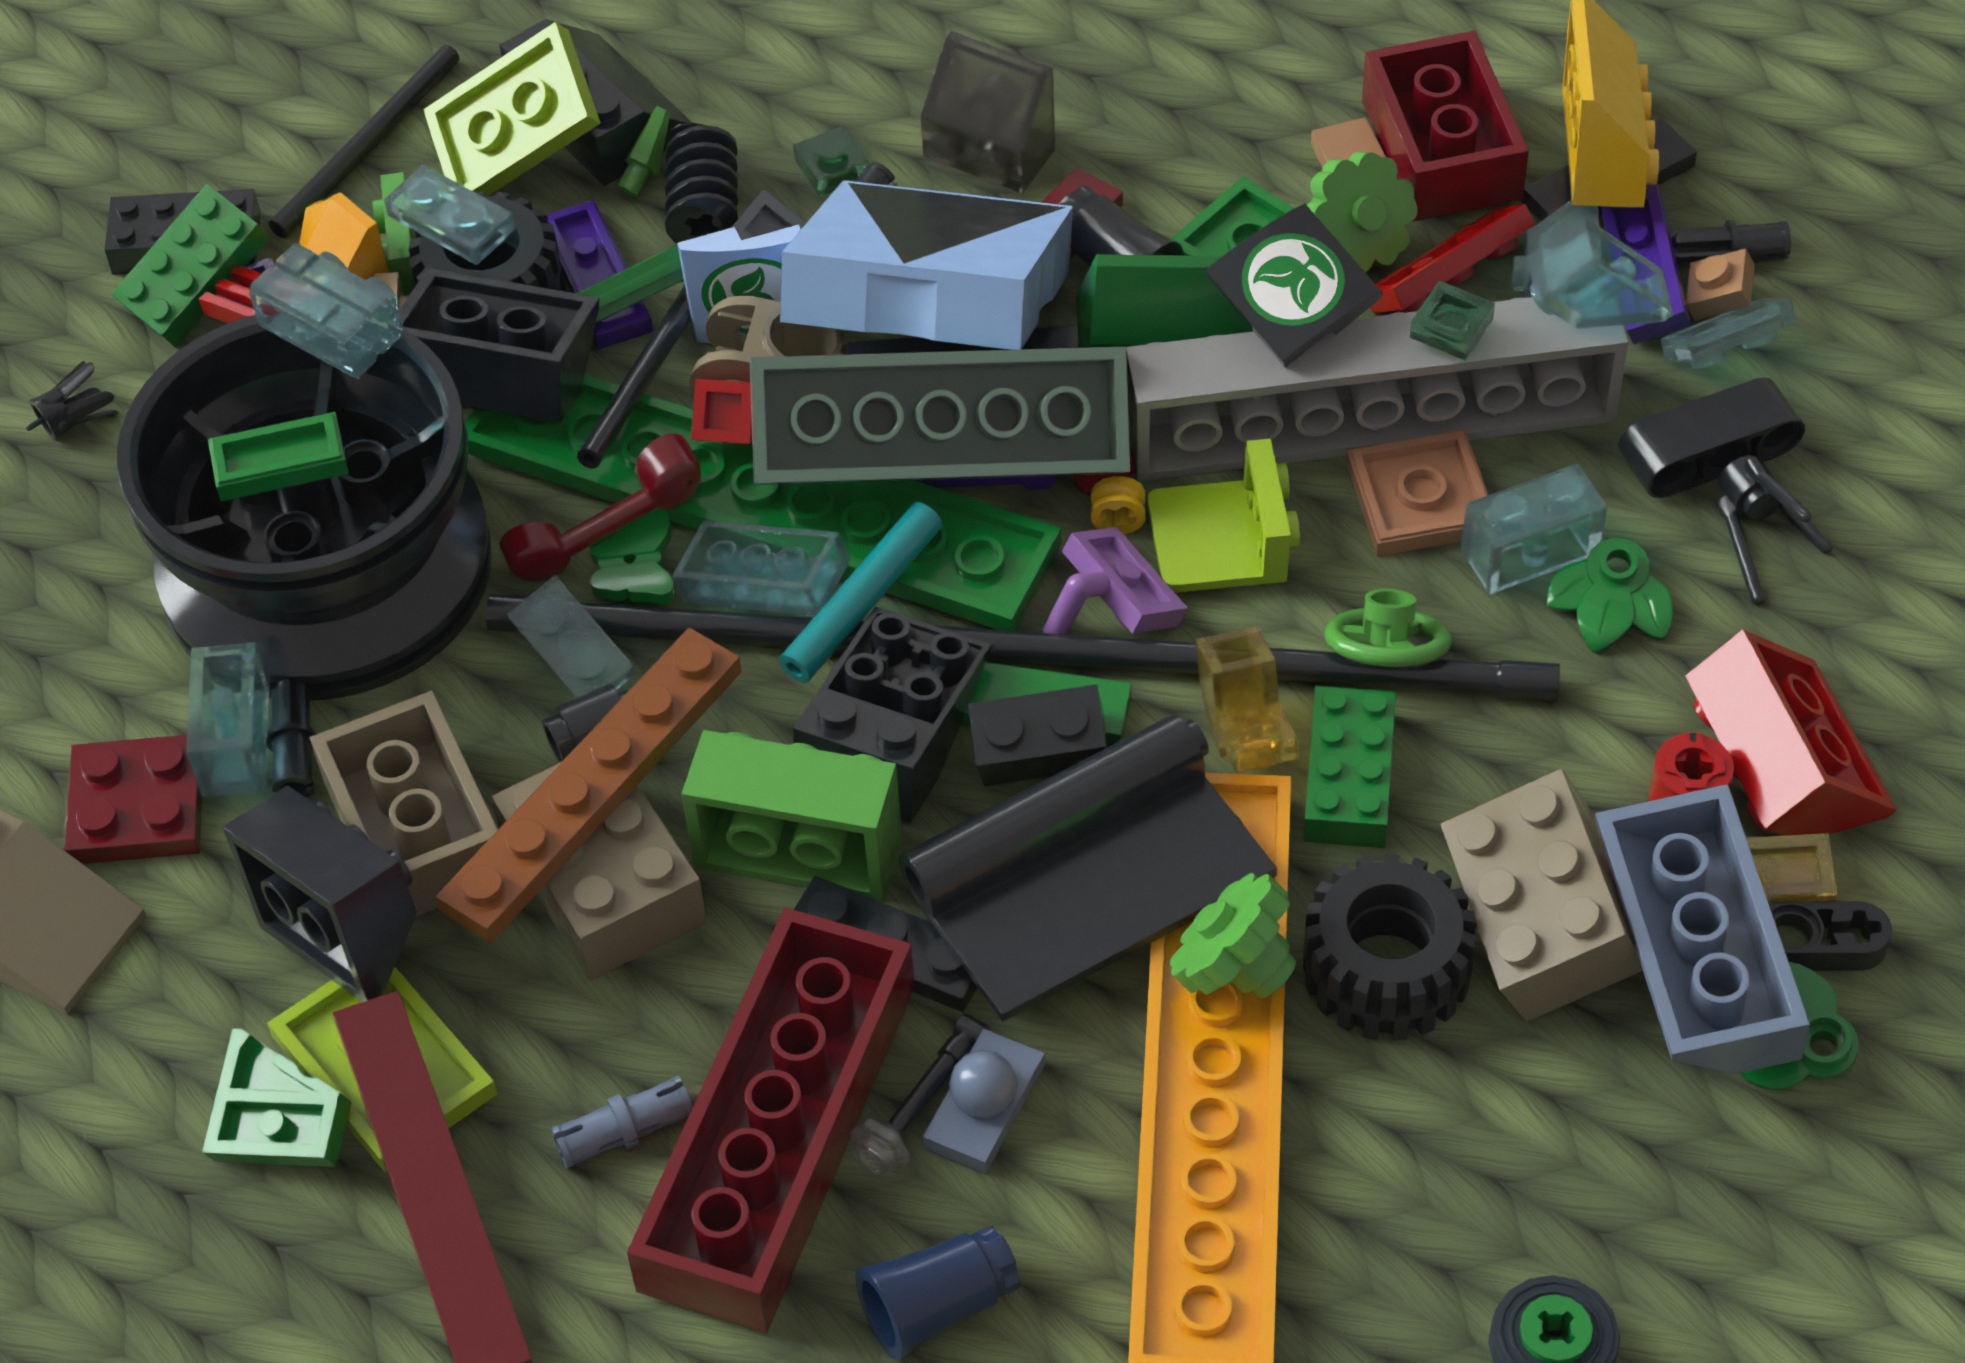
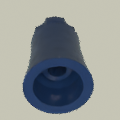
M993 1226L983 1228L971 1235L966 1232L961 1233L937 1245L897 1259L859 1267L855 1273L856 1288L867 1321L882 1348L895 1361L901 1360L930 1338L965 1318L996 1305L998 1297L1019 1289L1021 1283L1012 1250L1004 1236L1000 1235Z

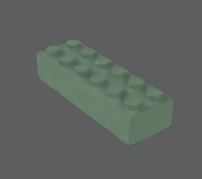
M1126 347L751 357L754 486L1102 475L1130 472Z

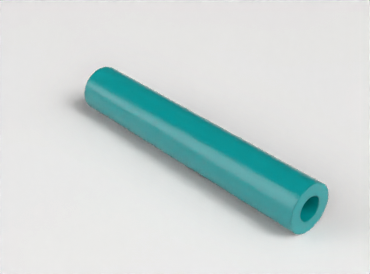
M921 502L913 503L779 657V664L787 675L797 682L808 683L942 528V521L939 515L931 507Z

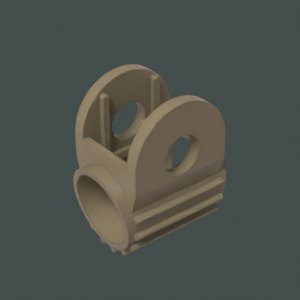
M754 296L726 298L718 302L709 313L706 323V335L715 352H707L694 365L690 377L691 392L694 396L695 379L739 380L750 383L751 357L846 355L848 342L843 340L844 330L780 322L781 302ZM744 325L750 326L747 337L739 331V327Z

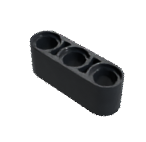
M1762 377L1639 420L1624 432L1619 440L1618 447L1647 493L1654 498H1663L1719 479L1724 468L1740 457L1755 455L1762 462H1766L1789 452L1803 438L1805 424L1771 378Z

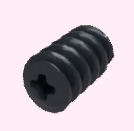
M693 122L679 124L669 129L665 138V228L667 235L673 242L679 243L731 228L738 220V179L736 174L738 170L736 158L738 147L736 139L728 131L719 127Z

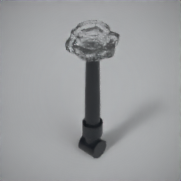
M967 1013L962 1014L955 1024L953 1036H950L939 1049L937 1059L925 1072L889 1122H877L873 1119H867L862 1125L856 1126L850 1131L849 1135L855 1142L852 1149L853 1154L863 1167L876 1174H885L886 1172L893 1174L897 1169L909 1164L911 1157L905 1148L901 1133L952 1073L954 1066L966 1054L970 1053L971 1047L974 1046L983 1028L990 1031L988 1024Z

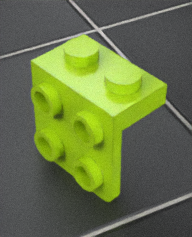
M1271 438L1246 441L1243 480L1157 488L1148 494L1147 507L1160 577L1174 593L1287 582L1290 549L1299 548L1300 529L1296 511H1286L1284 500L1289 499L1290 496L1288 469L1285 462L1276 463Z

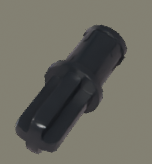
M1726 220L1724 226L1685 228L1671 231L1677 263H1692L1711 256L1723 255L1742 249H1747L1752 260L1788 259L1791 250V235L1787 221L1736 225L1735 220Z
M290 678L280 680L278 687L274 688L271 692L272 728L267 732L266 745L273 755L272 792L276 793L288 785L308 798L314 791L311 753L313 747L310 737L317 735V733L310 726V693L308 686L305 683L294 684Z

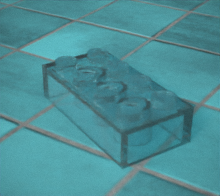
M704 520L672 577L685 603L816 616L829 601L851 559L839 532Z

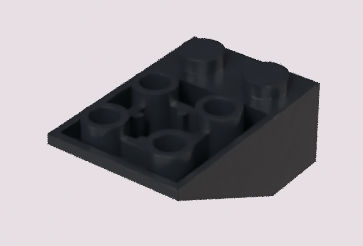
M875 606L794 726L793 743H804L818 750L851 756L866 754L885 762L896 763L901 820L911 823L939 778L991 652V644Z

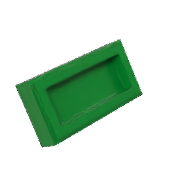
M336 412L208 439L214 478L220 501L349 474Z

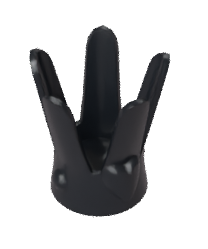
M82 361L53 389L29 400L37 420L26 426L27 431L42 425L49 436L56 440L75 425L119 413L117 410H106L88 415L114 400V395L109 391L101 392L98 388L93 387L69 397L93 374V363L89 362L86 364L85 361Z

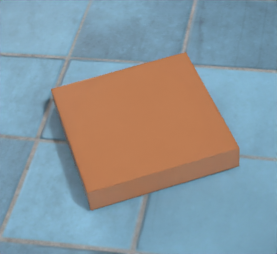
M1465 429L1347 450L1346 465L1376 557L1497 536L1498 520Z

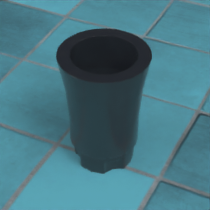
M1081 185L1074 192L1067 194L1058 204L1073 206L1071 251L1089 267L1096 254L1183 256V248L1180 243L1151 229L1124 211L1107 196H1099L1089 186Z

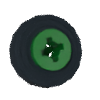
M1550 1275L1530 1278L1508 1291L1493 1313L1488 1344L1493 1363H1616L1620 1334L1614 1312L1598 1292L1578 1280ZM1543 1330L1562 1331L1559 1336H1546Z

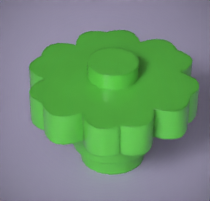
M1355 152L1348 160L1330 159L1327 161L1322 171L1318 172L1311 180L1310 188L1314 197L1307 204L1310 210L1364 272H1367L1373 264L1391 265L1398 257V254L1408 247L1410 236L1405 225L1411 223L1418 213L1417 204L1413 199L1414 186L1412 182L1397 178V165L1393 159L1380 157L1373 152Z
M1250 873L1240 881L1230 884L1221 893L1217 902L1204 907L1198 913L1193 923L1182 934L1180 942L1183 945L1170 960V966L1172 967L1171 975L1190 993L1201 990L1207 995L1230 982L1241 992H1252L1260 999L1276 992L1288 980L1296 966V958L1289 953V942L1278 933L1280 925L1277 921L1283 916L1290 905L1287 899L1288 892L1269 874H1264L1257 878L1253 873Z

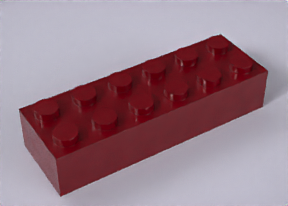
M784 907L628 1248L627 1256L637 1293L764 1333L768 1332L915 988L911 943Z

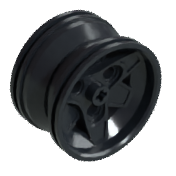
M325 307L289 308L248 316L216 328L176 352L145 382L126 413L117 446L119 482L134 526L144 543L153 552L155 586L169 627L178 643L190 658L205 671L235 688L271 698V692L274 688L278 687V682L282 679L290 678L294 684L305 683L308 686L310 700H326L356 695L385 686L410 674L442 652L470 621L486 590L492 560L491 536L482 497L474 479L467 470L469 453L468 434L457 388L450 373L435 353L417 337L397 325L361 312ZM336 412L349 474L220 501L214 478L208 439ZM208 507L219 514L200 520Z

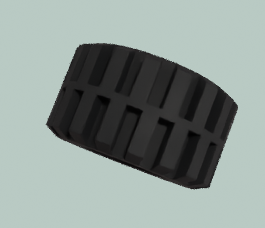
M485 192L472 193L473 198L462 200L459 196L449 200L448 207L444 209L436 207L428 213L429 222H420L414 230L416 239L410 240L408 249L410 254L409 262L415 286L426 270L433 268L541 288L565 290L553 225L548 223V217L541 208L533 209L532 202L522 197L513 201L510 194L497 192L495 196H486Z
M1385 854L1384 862L1376 863L1373 862L1371 855L1356 859V869L1350 870L1343 864L1332 871L1331 883L1322 881L1314 891V903H1309L1306 913L1303 970L1306 971L1305 984L1309 995L1317 994L1316 1006L1325 1016L1334 1012L1338 1014V1026L1349 1032L1355 1025L1364 1028L1363 1037L1378 1040L1379 1032H1391L1393 1041L1405 1040L1408 1038V1030L1414 1028L1422 1036L1435 1029L1436 1017L1447 1022L1456 1013L1457 1002L1463 1003L1467 995L1476 943L1475 913L1473 910H1468L1469 898L1462 888L1451 890L1452 877L1440 869L1432 874L1427 871L1428 862L1414 858L1411 864L1399 862L1400 855ZM1392 935L1410 941L1421 951L1403 959H1384L1367 953L1357 943L1372 936Z

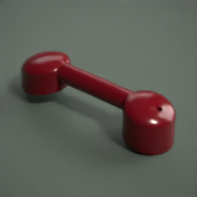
M670 433L652 441L642 451L636 462L635 473L642 489L563 534L553 524L546 522H528L508 530L502 536L499 546L511 572L524 580L541 581L551 579L564 572L572 556L656 509L672 510L685 504L696 493L702 476L700 464L687 440L681 434Z

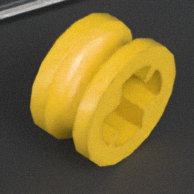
M1112 476L1095 483L1091 489V522L1095 528L1118 527L1123 534H1128L1142 527L1145 522V489L1141 483L1124 476Z

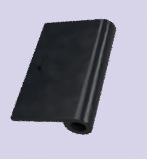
M1174 713L899 855L900 869L912 895L1002 1022L1193 921L1204 907L1217 902L1221 893L1230 884L1240 881L1246 875L1253 873L1257 878L1264 874H1269L1272 878L1277 876V867L1205 777L1204 756L1209 753V747L1202 730L1193 720L1190 719L1185 722L1179 715Z

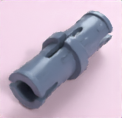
M677 1075L653 1088L622 1099L620 1094L606 1099L607 1106L578 1119H573L559 1126L556 1125L550 1128L558 1153L560 1157H563V1164L568 1169L575 1164L588 1160L590 1157L624 1145L626 1150L639 1145L638 1138L669 1124L672 1125L686 1118L688 1119L693 1106L681 1078Z

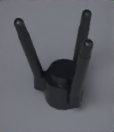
M1755 455L1743 456L1724 468L1718 480L1719 488L1724 493V496L1716 502L1715 506L1726 520L1751 600L1755 605H1760L1763 603L1764 597L1739 516H1748L1751 520H1761L1770 516L1778 508L1822 553H1830L1833 549L1832 544L1813 525L1811 513L1773 477L1759 457Z

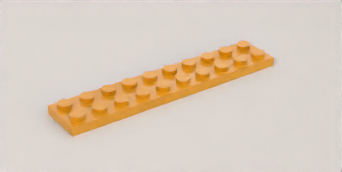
M1205 773V777L1277 867V876L1273 877V879L1288 892L1291 776ZM1287 911L1277 921L1280 925L1278 933L1285 939ZM1191 921L1151 942L1128 1363H1274L1285 983L1276 992L1262 999L1256 997L1252 992H1241L1232 982L1219 987L1207 995L1201 990L1190 993L1171 975L1172 967L1170 966V960L1183 945L1180 942V938L1184 931L1193 923Z

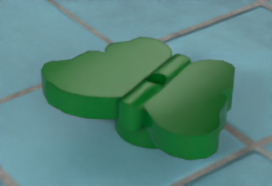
M656 509L589 547L593 563L599 566V570L590 579L595 597L615 601H623L629 598L632 602H651L660 605L669 604L675 599L673 579L664 569L662 554L668 547L672 536L671 521L666 510Z

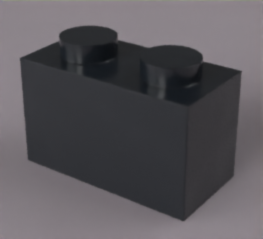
M1097 684L968 704L976 767L984 786L1050 777L1109 747L1103 705Z

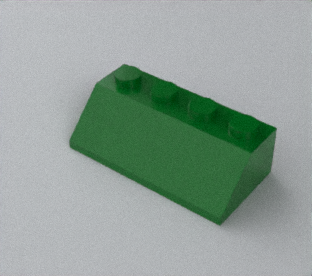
M1096 254L1076 294L1078 348L1131 347L1147 345L1153 342L1164 343L1204 338L1212 335L1253 332V330L1207 277L1205 270L1222 256Z

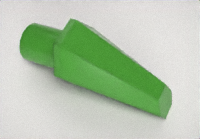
M659 106L654 108L624 160L628 166L617 188L628 196L637 198L648 176L655 177L659 173L670 118L666 109Z

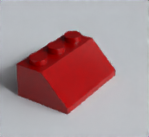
M1742 629L1685 676L1697 698L1693 703L1696 713L1709 728L1714 730L1719 742L1731 754L1735 766L1733 776L1741 782L1750 799L1746 803L1747 810L1754 822L1765 832H1775L1799 842H1805L1888 818L1897 811L1815 660Z

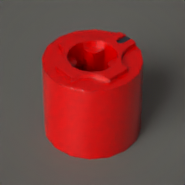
M1686 732L1665 741L1656 753L1648 801L1728 784L1730 789L1735 767L1731 754L1720 742L1703 735V733Z

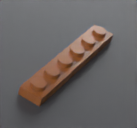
M688 628L435 896L439 911L487 942L492 943L742 673L740 657L695 630Z

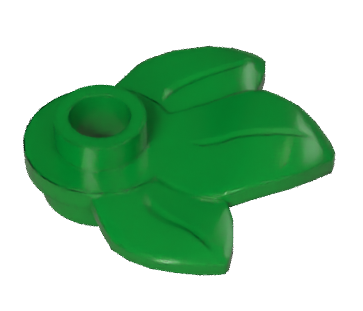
M1624 537L1604 539L1592 548L1587 560L1564 566L1552 578L1548 590V608L1566 612L1577 611L1579 631L1590 650L1595 654L1604 651L1616 643L1630 630L1631 625L1651 638L1664 640L1670 630L1673 617L1670 592L1664 584L1649 574L1650 562L1647 553L1638 543ZM1613 558H1621L1629 564L1630 568L1623 573H1616L1609 569L1607 562Z
M1789 962L1810 1024L1802 1060L1740 1073L1741 1077L1746 1081L1768 1090L1790 1089L1809 1076L1817 1079L1836 1078L1846 1073L1853 1066L1858 1055V1036L1853 1026L1845 1018L1837 1015V1001L1834 988L1811 969L1793 962ZM1817 1040H1827L1835 1046L1836 1050L1831 1055L1820 1056L1811 1050L1810 1045Z

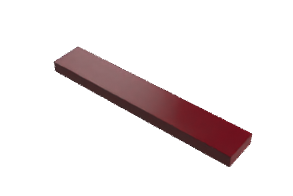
M399 990L334 1011L333 1017L454 1363H532L530 1352Z

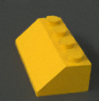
M1570 0L1562 96L1572 206L1644 208L1646 185L1657 184L1659 171V151L1654 149L1655 121L1651 120L1652 97L1651 92H1647L1648 65L1638 64L1636 42L1594 0Z

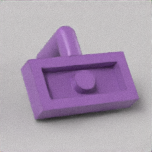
M1118 527L1071 533L1062 552L1080 573L1068 578L1043 627V633L1068 634L1086 598L1100 596L1115 613L1117 620L1127 627L1132 634L1179 626L1188 609L1187 606L1163 581Z

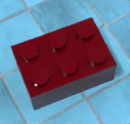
M1475 30L1365 52L1362 102L1386 158H1391L1396 162L1397 178L1409 180L1414 186L1413 199L1417 204L1418 213L1413 221L1523 200L1529 150Z

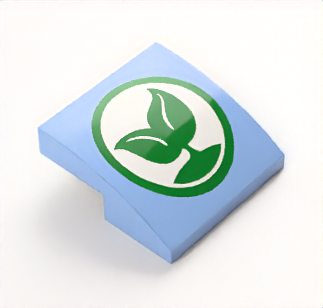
M799 225L742 241L735 227L677 243L694 336L697 342L710 343L706 335V323L709 313L718 302L726 298L754 296L781 302L782 251L801 230ZM744 325L738 329L747 337L750 326Z

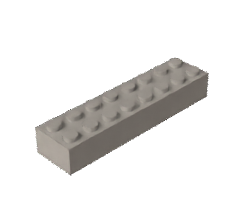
M1612 288L1586 291L1576 290L1562 294L1513 298L1505 301L1455 305L1448 308L1408 313L1397 312L1383 316L1359 318L1351 322L1337 335L1332 331L1327 333L1287 367L1281 364L1254 331L1229 335H1212L1204 338L1164 343L1153 342L1147 345L1126 347L1129 443L1135 457L1137 481L1142 482L1244 469L1246 441L1271 438L1276 463H1294L1346 456L1349 449L1463 429L1466 430L1470 441L1614 423L1617 418L1628 340Z

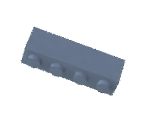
M1728 784L1595 813L1596 825L1671 1060L1731 1074L1802 1060L1810 1024Z

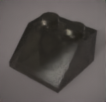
M951 31L945 39L920 116L923 156L934 160L940 165L953 167L982 178L993 185H1000L1023 194L1055 151L1053 68Z

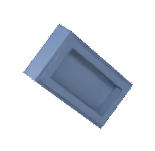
M983 1028L970 1053L966 1054L954 1066L949 1082L950 1089L923 1136L924 1149L986 1174L1045 1066V1053Z

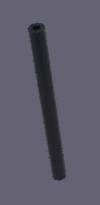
M443 45L268 222L272 232L280 238H286L304 220L305 209L313 203L323 200L459 62L460 57L457 51L449 45Z
M685 284L578 451V461L584 467L594 469L600 465L690 321L691 315Z

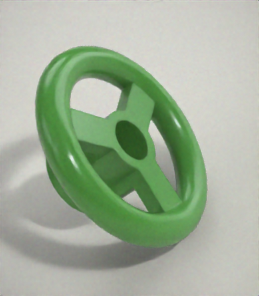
M1377 589L1368 592L1365 595L1364 608H1357L1336 615L1327 623L1324 630L1325 641L1336 653L1359 663L1382 667H1410L1433 662L1443 657L1450 649L1452 643L1451 634L1443 623L1429 615L1417 612L1416 597L1411 593L1397 589ZM1420 632L1430 637L1432 641L1414 646L1407 638ZM1360 642L1371 643L1372 645H1367Z

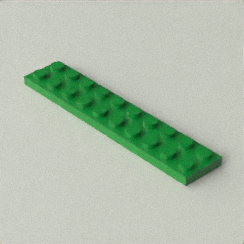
M586 374L582 389L562 423L535 421L526 416L475 409L465 422L468 434L469 455L613 503H618L642 489L635 473L636 462L642 451L660 436L670 433L681 434L687 440L701 467L702 476L696 493L685 504L676 509L666 510L671 522L846 580L913 503H924L939 515L942 521V528L886 593L996 630L1015 631L1062 543L1060 527L915 480L754 486L752 445L691 440L693 409L645 393L600 465L594 469L586 468L578 461L577 453L620 387V385Z

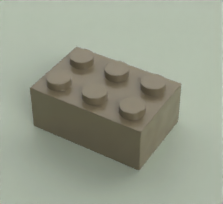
M431 690L310 737L323 782L340 821L347 826L355 824L366 834L370 842L385 852L388 850L395 851L408 866L413 879L412 884L408 888L417 911L416 917L438 908L435 896L498 830Z
M560 763L491 796L499 828ZM638 785L536 894L589 981L707 922L699 877Z
M1562 768L1440 824L1464 892L1469 898L1470 909L1475 913L1476 925L1499 990L1526 1022L1643 971L1603 843L1589 807Z

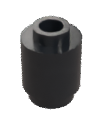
M606 684L555 707L554 715L542 720L546 738L559 763L576 748L626 695L628 690L619 693L613 684Z

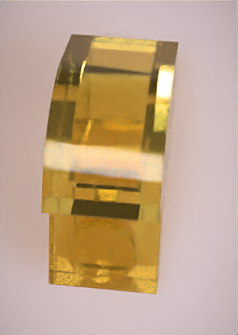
M1258 626L1196 639L1203 702L1212 737L1220 758L1228 756L1236 773L1248 770H1264L1275 764L1299 759L1297 736L1279 703L1276 661Z

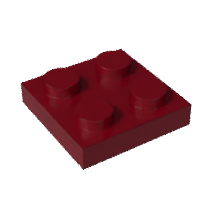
M199 733L71 745L64 851L82 864L199 854L204 746Z

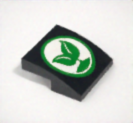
M1305 203L1258 230L1205 270L1211 282L1284 367H1287L1330 331L1337 335L1383 297L1382 291Z

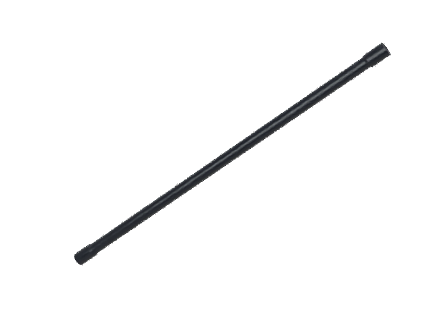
M492 593L488 597L486 607V626L488 631L530 634L562 632L677 640L688 628H691L715 643L789 647L813 619L811 617L552 601L538 596ZM861 621L836 651H845L865 621ZM937 626L991 644V652L987 661L1494 694L1501 698L1557 702L1559 693L1560 663L1515 660L1482 662L1437 659L1418 666L1382 667L1359 663L1345 658L1336 652Z

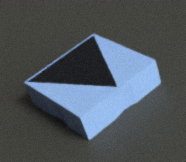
M843 180L782 251L780 322L859 332L902 334L934 341L1021 350L1038 324L1039 311L1044 305L1054 299L1069 275L1073 206Z

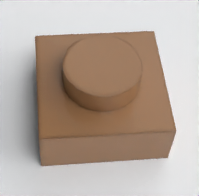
M1747 249L1715 255L1690 263L1686 305L1695 321L1751 307L1755 264Z

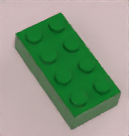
M206 184L111 295L176 348L204 315L199 298L206 292L217 295L215 284L222 278L233 281L230 271L236 265L246 267L270 239V236L254 220L209 184Z
M1315 686L1303 842L1385 848L1396 692Z

